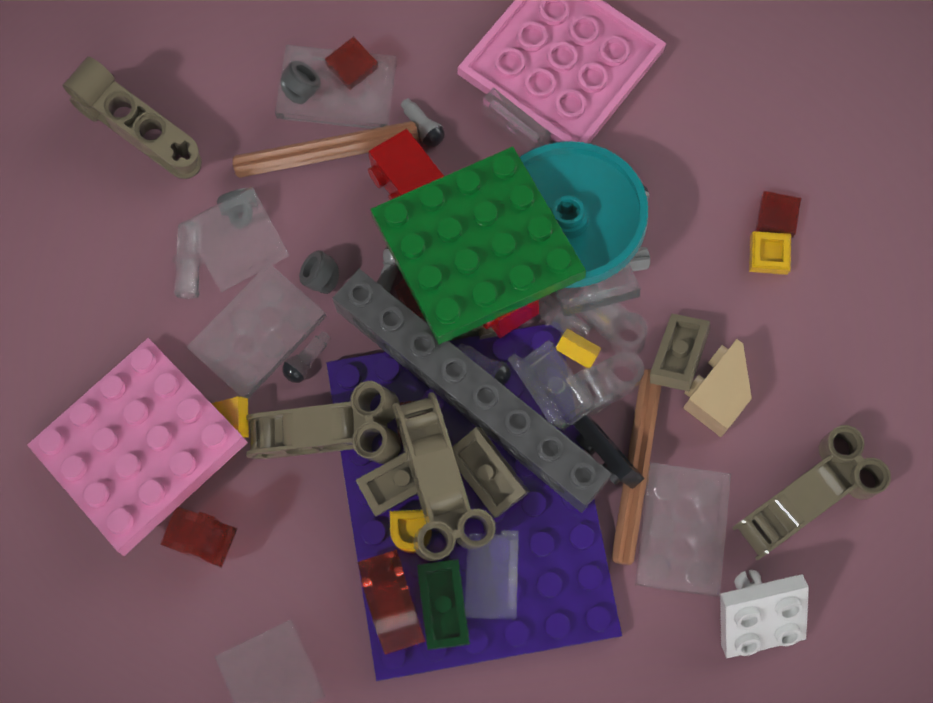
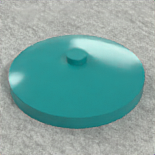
M571 141L540 146L520 156L524 166L586 269V278L564 288H577L599 283L618 273L634 258L646 234L648 200L640 178L627 162L615 153L600 146Z

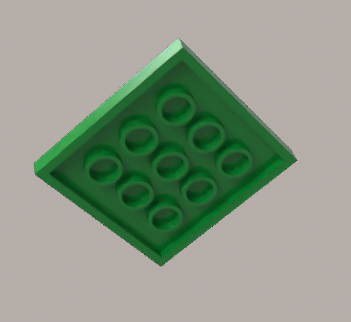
M513 146L370 209L376 226L439 345L586 278V269Z

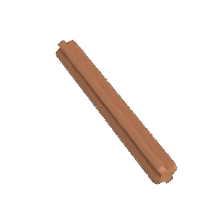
M410 121L235 155L233 157V168L236 176L241 178L364 154L406 128L418 142L417 126L415 122Z
M651 369L643 370L640 377L628 451V460L645 479L633 489L623 483L611 556L612 562L622 565H631L635 558L661 393V385L650 383Z

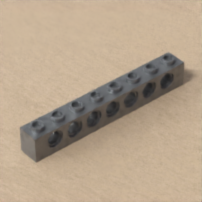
M358 269L334 295L333 301L340 315L476 427H481L487 436L582 513L608 482L612 473L452 343L446 341L439 345L425 321L361 269Z

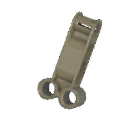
M87 57L63 84L64 90L71 96L69 99L71 104L78 111L94 122L101 121L172 175L180 179H188L194 177L199 172L202 160L197 143L177 126L118 84L114 76L95 59ZM128 107L131 109L130 113L125 117L113 116L118 108ZM158 129L162 131L161 135L155 140L143 138L148 130ZM189 153L190 158L188 160L181 157L177 161L176 156L178 154L184 157Z
M365 381L355 387L351 395V402L247 415V420L250 423V450L246 452V457L271 459L354 449L363 458L378 464H385L398 457L401 451L400 437L395 431L387 428V423L395 418L393 403L398 402L400 405L399 399L394 392L374 381ZM380 394V405L377 409L371 411L370 404L372 399ZM382 434V445L377 451L373 452L372 442L377 435Z
M434 392L428 393V398L404 405H399L398 402L393 403L395 420L426 524L416 532L413 540L417 555L427 561H438L451 553L455 540L466 549H477L489 543L495 534V522L486 511L470 508L441 409ZM469 518L477 519L483 525L484 533L479 541L469 539L464 532L465 521ZM435 530L442 534L445 544L440 553H433L425 548L423 538L427 531Z
M840 425L830 431L821 440L819 445V454L822 458L820 463L732 527L734 531L738 528L757 553L755 557L757 561L848 493L854 498L866 500L883 492L889 486L891 473L888 466L880 459H864L861 456L865 444L859 430L849 425ZM834 438H841L847 442L849 446L848 455H841L835 450L833 446ZM860 470L869 471L875 479L874 488L865 487L861 483L859 478Z

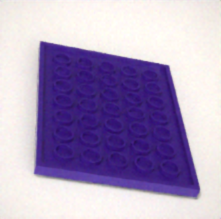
M559 322L515 329L502 338L494 336L480 340L479 336L449 341L493 378L504 364H507L510 367L511 377L504 386L585 451L576 440L580 432L571 423L577 417V411L566 357L555 348L561 339ZM386 352L326 362L333 404L351 402V395L355 387L365 381H374L394 392L399 399L400 405L428 398V393L434 392ZM434 392L441 409L451 446L453 447L476 426ZM380 394L372 399L370 404L371 411H374L380 405ZM394 418L391 422L387 423V428L395 431L400 437ZM382 434L374 438L372 442L373 452L377 451L382 445ZM489 437L530 492L501 516L494 518L460 473L470 508L484 510L492 516L496 529L494 537L489 543L477 549L463 548L455 540L454 548L448 556L438 561H427L418 556L417 553H406L399 550L393 543L390 535V511L422 510L418 494L375 517L355 480L383 464L363 458L354 449L340 451L376 681L622 637L595 499L581 513ZM401 440V451H400V453H399L398 456H400V455H402L403 453H405L402 440ZM469 518L464 524V532L469 539L479 541L483 537L484 528L479 520ZM432 530L430 543L426 547L428 551L433 553H440L445 544L442 534ZM459 559L470 645L428 651L417 565Z

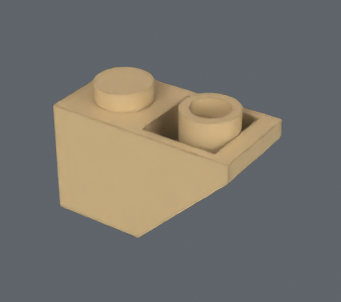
M738 339L734 341L729 349L721 345L708 362L713 367L712 371L705 379L698 375L692 382L690 391L684 392L689 397V400L683 409L720 437L729 429L752 399L744 346Z

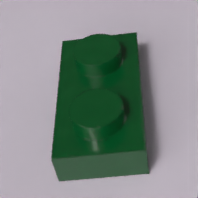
M459 559L417 565L428 651L470 645Z

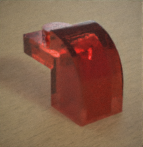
M177 507L174 510L160 545L171 551L222 568L238 528L222 523L216 517L201 511L197 514Z
M397 549L357 562L365 597L384 654L386 655L425 642Z

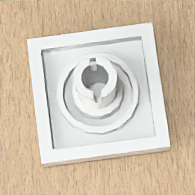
M749 570V575L752 579L750 583L744 571L734 581L738 590L720 594L721 646L726 659L739 655L749 656L760 650L777 646H790L798 641L806 640L809 587L803 574L762 583L760 574L755 570Z

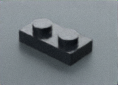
M582 412L571 422L580 432L576 437L578 443L591 456L596 452L604 461L602 466L612 473L609 479L615 485L621 481L633 489L645 479L598 423L586 413Z

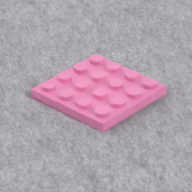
M514 0L458 66L457 74L555 143L567 141L590 143L664 52L666 43L603 0Z
M147 338L28 443L27 446L116 551L125 556L248 442L162 351Z

